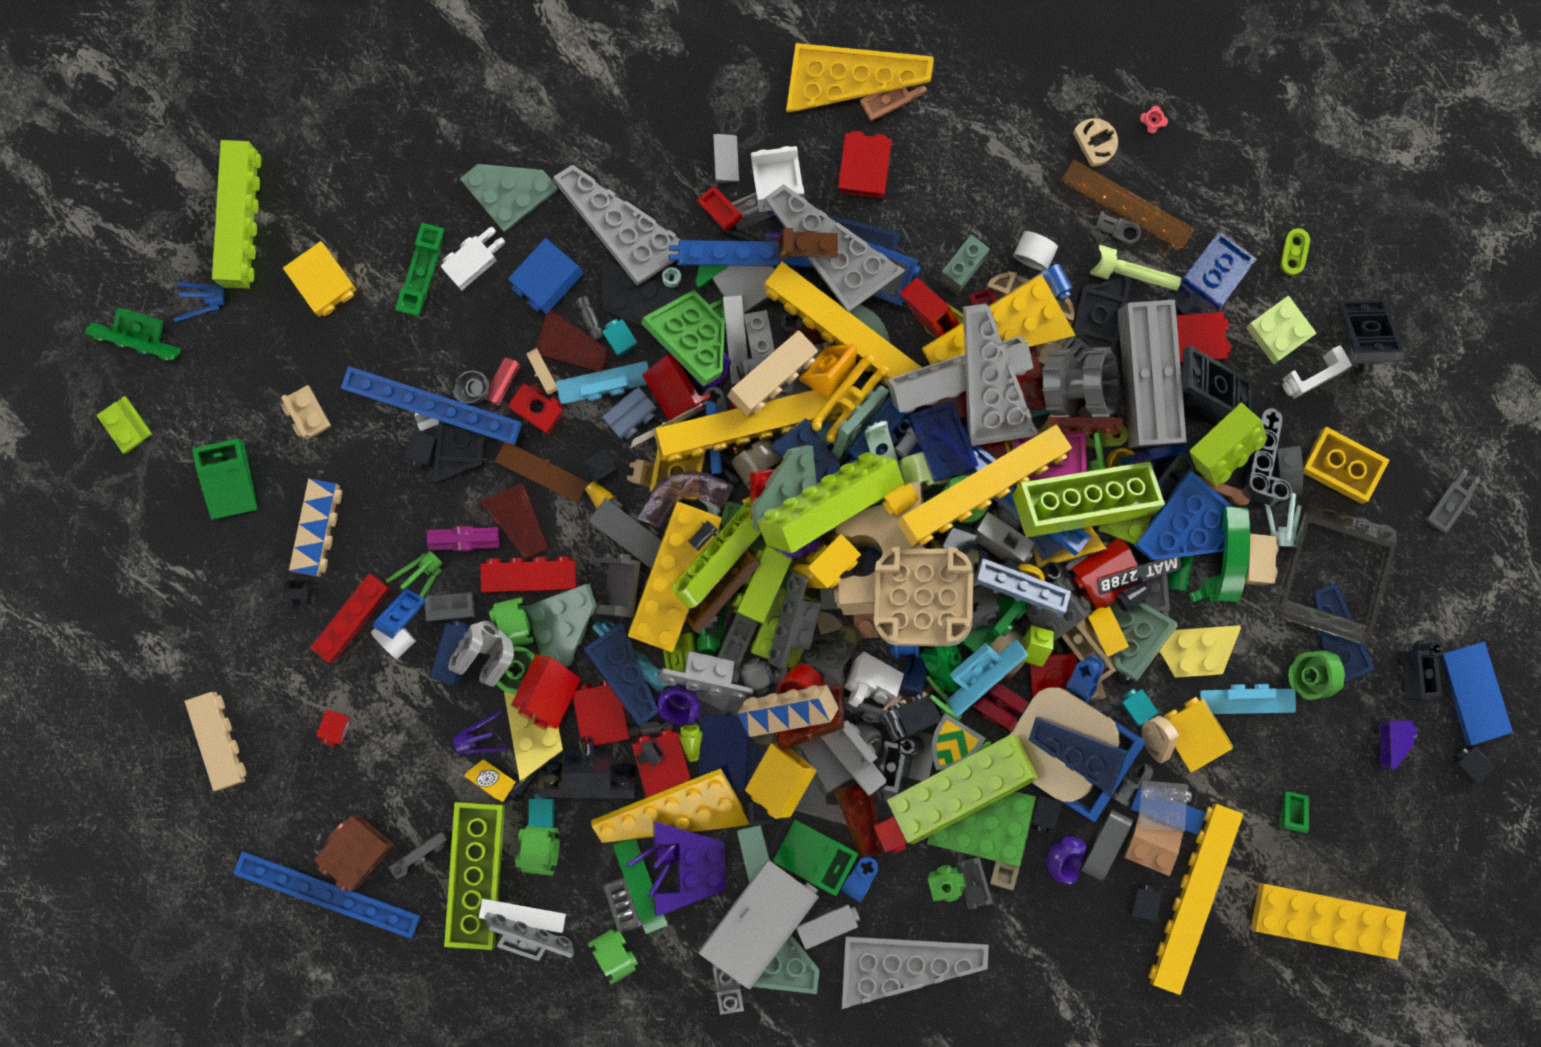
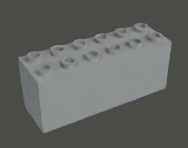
M1175 300L1127 303L1118 309L1128 447L1129 449L1176 446L1185 443L1186 430Z

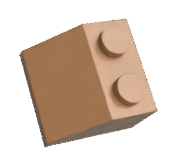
M1139 813L1122 857L1170 876L1179 854L1184 831Z

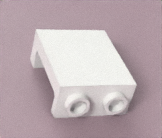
M784 146L780 149L759 150L751 153L759 212L772 210L764 198L783 184L805 199L796 146Z
M1341 345L1323 356L1329 368L1313 377L1301 381L1295 370L1285 376L1282 385L1287 395H1292L1293 399L1351 367L1352 364Z

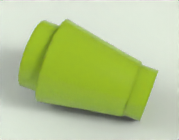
M698 725L682 726L679 738L685 759L689 762L697 761L700 759L702 731L699 730Z

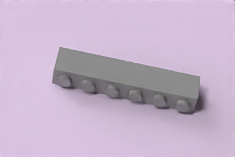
M1019 335L1001 341L1016 376L1023 375L1027 370L1033 369L1029 345L1024 338ZM965 354L887 379L895 408L900 413H908L914 411L916 407L933 405L940 399L946 397L953 398L966 391Z

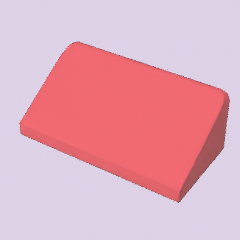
M509 358L503 360L489 386V393L485 400L497 406L500 405L520 368L517 361Z

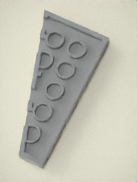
M574 165L554 176L553 181L637 286L674 262L669 260V254H678V251H669V245H678L680 239L676 237L675 233L665 230L641 210L627 201H622L611 190H606L595 183L593 178Z
M783 184L764 198L785 228H793V232L838 233L837 258H807L848 312L905 272L903 268L895 265L882 253L871 248L865 241L841 224L833 221L821 210L809 204L807 200Z
M987 304L963 307L968 443L974 446L1038 436L1039 434L1032 422V416L1024 401L1023 393L1013 367L1008 360L1006 349L1001 342L998 334L999 331Z
M845 936L842 1009L986 970L988 968L989 945Z

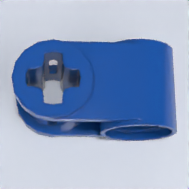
M1091 654L1085 660L1080 661L1067 683L1066 690L1083 701L1088 702L1094 695L1104 670L1105 664L1103 659L1097 654Z
M870 855L861 857L852 872L847 876L840 891L861 902L877 874L878 863L876 859ZM868 861L872 862L871 867L873 871L863 872L861 864H867Z

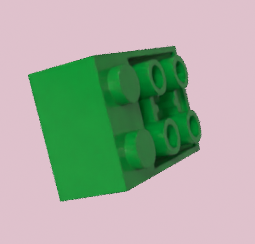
M233 439L192 448L196 471L211 520L258 510L245 444L242 440Z
M794 820L773 862L837 896L858 856V852Z

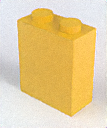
M321 241L283 267L318 316L330 314L335 309L334 306L341 301L343 303L354 296L353 292L357 290Z
M1194 697L1184 703L1186 708L1177 712L1174 709L1164 715V718L1174 726L1179 735L1176 749L1191 773L1233 748L1232 743L1204 697L1200 700Z
M771 743L745 791L751 795V799L755 803L765 807L767 813L773 818L791 817L817 770L785 743Z

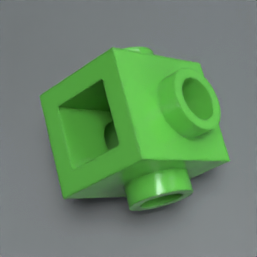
M951 865L941 866L937 868V871L930 872L928 877L933 901L945 899L946 902L957 900L962 895L964 887H966L964 874L959 873L958 866L952 868Z

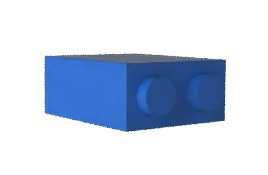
M545 238L508 280L513 285L511 290L520 298L523 295L529 299L527 303L536 312L541 309L547 314L584 273L576 263Z

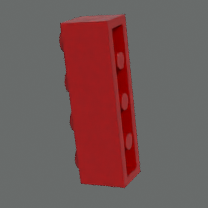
M547 557L533 558V562H524V558H512L510 563H501L500 559H487L486 564H480L481 592L484 594L569 591L577 588V562L575 560L571 561V557H557V561H547Z
M368 574L310 649L328 663L333 664L391 592V589L375 576Z

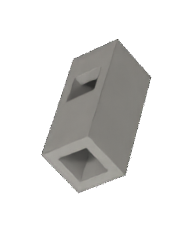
M989 512L985 513L978 520L973 529L977 535L976 543L1000 559L1004 557L1011 558L1018 566L1022 563L1026 564L1033 555L1031 549L1034 542Z
M846 904L798 925L796 929L806 950L857 928L856 922L860 918L856 908L850 909L849 904Z

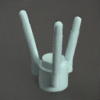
M1295 493L1291 494L1287 527H1278V531L1275 529L1271 507L1265 504L1271 531L1270 536H1276L1278 546H1294V540H1296V531L1302 506H1297L1294 516Z

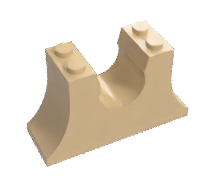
M920 482L910 483L918 494L919 500L915 502L914 506L899 516L889 515L883 505L866 508L834 527L832 533L842 534L855 549L871 547L878 550L882 555L891 550V548L899 546L900 549H926V544L921 546L920 543L912 547L897 524V521L903 515L924 503ZM876 572L864 577L851 576L842 579L838 583V588H834L835 603H837L838 608H841L844 615L874 614Z

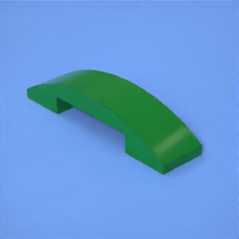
M421 223L415 242L414 255L404 287L401 288L395 311L418 317L432 281L444 228Z
M1224 506L1222 530L1226 531L1223 565L1222 575L1217 577L1215 600L1239 602L1244 589L1249 564L1248 508Z
M637 839L623 840L613 844L645 933L647 934L668 926L665 914L660 916L654 915V895L651 898L648 896L653 884L644 860L642 859L630 867L626 865L629 861L642 854Z

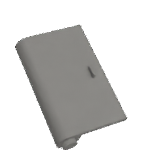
M767 859L698 953L750 990L818 900L819 896L816 894L818 889L808 882L803 885Z

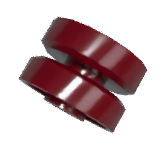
M997 682L985 693L990 697V700L981 696L970 707L997 727L1000 726L1009 732H1013L1018 719L1009 711L1023 715L1029 703Z

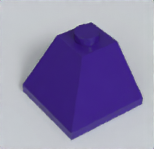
M1379 721L1381 769H1396L1414 745V740L1417 739V728L1413 726V721Z

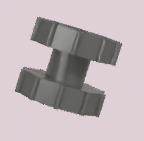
M1094 347L1093 351H1087L1083 368H1078L1077 358L1071 353V349H1054L1053 352L1047 353V359L1043 367L1042 391L1044 392L1046 410L1052 415V419H1070L1071 415H1076L1080 399H1085L1086 409L1092 414V418H1109L1110 414H1116L1118 399H1120V375L1116 361L1117 356H1114L1111 347Z

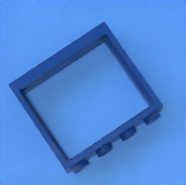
M1114 721L1118 732L1132 740L1126 750L1127 754L1115 787L1116 790L1146 741ZM1101 789L1090 808L1078 800L1063 803L1096 822L1111 797Z

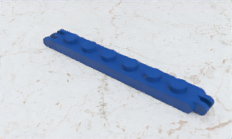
M680 240L678 245H669V251H678V254H669V260L678 261V265L778 267L783 262L789 267H814L807 257H789L788 260H778V242Z

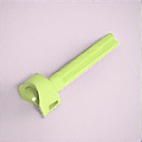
M1099 245L1102 255L1098 265L1090 270L1091 275L1108 279L1114 271L1121 275L1176 291L1181 281V277L1123 260H1117V250L1103 245Z

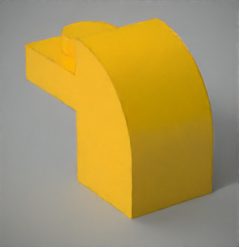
M1110 606L1098 608L1092 612V615L1087 616L1107 657L1129 647Z

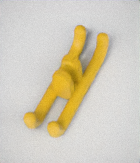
M866 355L855 366L814 418L811 426L813 430L819 431L822 428V423L837 404L845 409L826 435L829 443L836 441L839 425L844 420L848 421L851 418V413L856 406L861 405L869 392L875 388L884 376L888 375L889 369L881 367L871 376L861 390L852 386L863 371L874 362L875 358L873 355Z

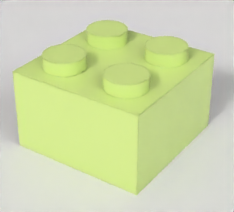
M1289 296L1246 327L1273 364L1280 361L1316 334L1315 330Z

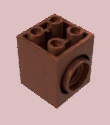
M353 815L348 820L341 822L324 842L325 847L314 861L318 864L316 868L326 876L330 874L336 879L334 883L343 891H353L362 885L394 847V844L360 815Z

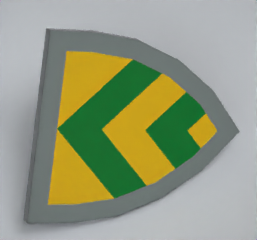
M945 713L941 718L942 721L938 723L932 740V758L936 770L947 769L975 754L986 737Z

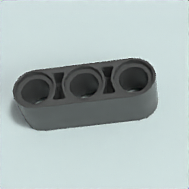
M1111 809L1080 871L1102 882L1133 820Z

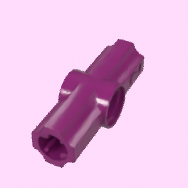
M461 526L445 530H427V546L429 551L453 550L455 552L474 551V549L499 548L500 537L498 527L474 528L471 526Z

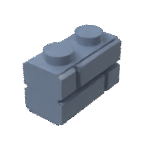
M637 387L602 417L621 440L624 437L628 440L638 432L636 427L642 422L646 425L656 417L654 412L657 409L642 390Z

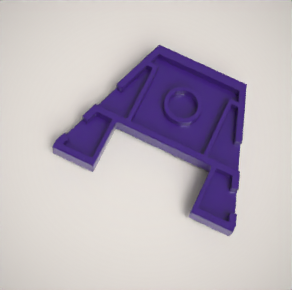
M653 822L654 844L678 843V892L654 894L655 916L663 915L725 890V842L659 822Z

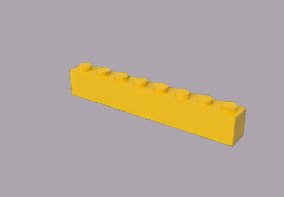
M781 262L764 283L765 294L770 299L780 301L784 304L783 307L787 312L803 319L802 322L812 330L815 328L821 332V337L828 343L832 344L834 342L836 345L855 344L857 347L856 360L859 362L866 355H873L875 360L865 371L875 373L879 368L887 367L889 369L888 375L880 380L885 386H888L887 379L922 368L785 263Z
M816 390L766 401L764 402L766 405L757 414L752 412L747 417L738 408L656 428L654 436L661 461L667 459L668 462H674L682 459L681 456L691 454L692 457L704 454V450L711 448L714 451L723 450L728 447L727 444L735 442L737 445L747 444L750 442V439L759 437L760 440L772 437L773 433L782 431V434H785L798 422L806 418L812 425L814 418L832 395L827 398ZM837 404L825 420H827V423L836 422L845 409Z
M1056 424L903 515L897 521V524L912 547L918 543L922 546L933 539L932 535L939 531L943 534L953 527L951 523L959 520L963 522L973 515L971 511L978 508L981 511L992 503L990 500L997 496L998 499H1001L1011 492L1009 488L1014 485L1018 487L1020 483L1030 481L1028 477L1035 473L1036 476L1041 475L1049 469L1047 465L1052 462L1055 465L1061 463L1068 458L1066 454L1072 447Z
M1212 804V807H1208L1205 812L1204 820L1206 824L1204 830L1200 829L1197 835L1196 843H1199L1197 850L1190 855L1188 865L1191 866L1188 875L1184 874L1180 884V888H1183L1181 896L1176 897L1173 903L1172 910L1175 911L1173 919L1167 921L1164 933H1167L1164 943L1160 942L1156 955L1159 956L1156 965H1152L1148 976L1151 979L1150 983L1152 985L1181 995L1243 817V813L1218 804Z

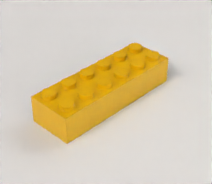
M676 501L629 628L628 637L670 652L674 651L689 608L673 592V585L715 537L712 536L699 551L687 540L700 529L701 523H705L707 520L718 529L722 520L721 517Z
M1259 883L1251 930L1398 960L1406 912Z

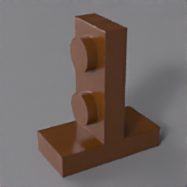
M783 228L778 236V260H788L789 257L837 258L838 233L793 232V228Z

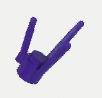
M499 710L471 727L459 731V735L453 737L456 752L458 754L465 753L466 756L479 753L507 751L508 747L473 749L476 747L477 741L491 737L493 734L488 732L474 737L473 733H471L503 714V710Z
M678 843L655 844L626 864L627 867H630L657 851L656 856L658 860L654 867L657 868L662 862L666 863L648 895L650 898L653 897L669 868L676 861L675 856L678 854Z

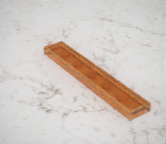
M1076 160L1072 161L1061 180L1180 250H1183L1194 231V228Z

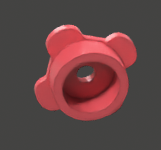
M1153 106L1151 110L1140 116V121L1146 124L1148 127L1147 131L1152 134L1156 133L1158 128L1164 127L1168 123V119L1164 117L1163 112L1158 106Z

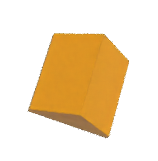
M848 344L825 347L816 357L814 364L804 371L799 380L829 398L855 368L856 345Z

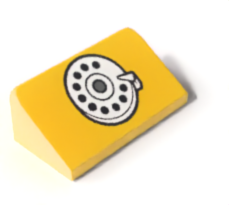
M484 759L464 775L488 794L502 802L516 783Z

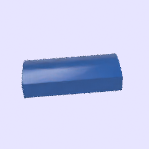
M1485 642L1449 651L1439 656L1466 745L1478 744L1513 733Z

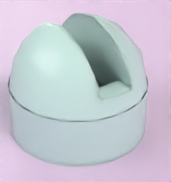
M673 267L665 269L662 273L664 285L670 288L678 286L681 281L680 271ZM670 275H674L673 281H669Z

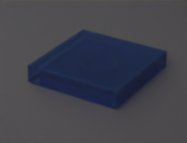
M1185 443L1149 449L1119 458L1121 466L1154 462L1185 453L1187 450Z

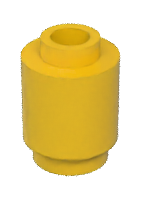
M910 483L905 486L902 484L883 497L885 502L882 505L889 515L894 514L897 517L914 506L915 502L919 500V496Z

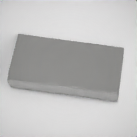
M713 134L716 183L739 182L737 136Z
M756 192L732 202L733 206L744 217L735 225L739 231L773 216L768 214L767 211L759 212Z
M917 732L913 737H918L923 741L924 749L921 754L913 755L909 778L924 781L929 778L933 763V735Z

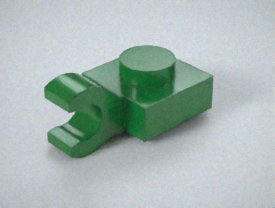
M1222 574L1201 581L1203 589L1188 594L1191 602L1193 603L1206 597L1209 604L1215 602L1217 577H1221Z

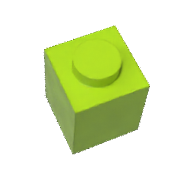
M1031 625L1021 641L1023 648L1028 654L1022 661L1043 667L1053 650V631Z

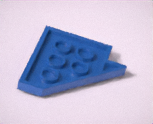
M1188 471L1134 546L1150 560L1223 552L1226 531L1222 530L1224 506H1233L1196 474Z

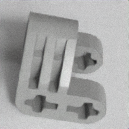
M482 621L471 625L468 629L469 631L463 635L464 638L459 641V646L450 658L448 668L450 671L462 675L479 652L489 654L490 658L483 666L479 680L481 683L493 687L510 666L514 650L512 641L503 632L498 630L497 626L489 621Z

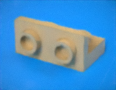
M309 385L289 396L284 395L281 397L284 402L281 404V407L287 417L292 416L295 422L292 424V427L298 437L302 435L303 438L308 440L332 427Z

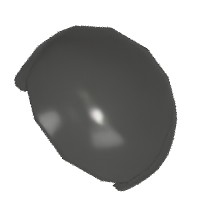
M475 370L465 371L459 378L455 379L453 395L461 403L470 406L479 405L488 396L489 381L481 372Z

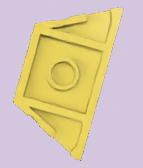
M1239 625L1175 630L1159 653L1167 663L1174 678L1223 674L1241 627Z
M504 692L519 779L524 781L534 771L542 768L549 760L554 759L563 752L559 727L557 729L547 727L546 730L533 725L534 721L532 719L520 716L518 714L519 710L511 705L516 694Z

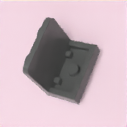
M1063 574L1051 584L1071 591L1064 615L1058 617L1055 615L1056 613L1044 608L1041 610L1036 609V605L1028 602L1025 605L1027 608L1025 614L1034 626L1053 631V642L1092 612L1087 599L1083 596L1080 597L1075 590L1076 587L1073 581L1068 577L1066 578Z
M819 639L813 642L810 649L804 653L796 664L811 666L821 675L823 685H827L830 692L843 693L846 688H844L845 679L842 668L857 651L856 644L845 641L836 642Z

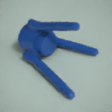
M178 281L176 283L177 286L205 289L203 292H180V297H204V303H209V306L175 317L173 321L177 322L211 310H219V305L225 304L223 286Z

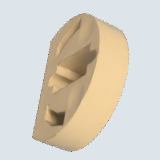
M1096 118L1087 119L1081 122L1073 132L1081 150L1092 167L1107 163L1117 150L1118 137L1116 131L1104 120ZM1091 123L1092 126L1089 128L1087 134L1085 135L1083 130L1087 125ZM1104 132L1112 134L1109 141L1097 147L1088 145L1091 138ZM1106 154H1108V156H1106V157H1099V156H1096V155H1100V156H1103V155H1106Z
M535 348L526 353L536 372L534 374L535 377L538 375L547 394L549 395L559 390L538 349Z
M1156 716L1146 721L1142 726V738L1146 741L1144 745L1157 762L1163 763L1169 760L1176 747L1179 735L1167 719Z

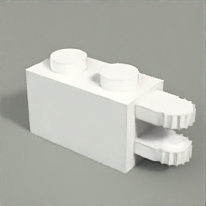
M493 227L488 228L479 237L467 238L460 245V250L455 254L453 252L448 254L443 259L441 268L461 291L497 261L493 254L505 243L503 238L497 239L488 248L483 244L496 232Z

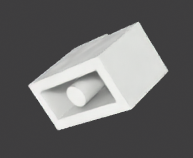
M863 652L852 662L844 688L851 691L848 703L857 707L863 702L864 698L870 697L875 702L886 706L897 697L904 674Z

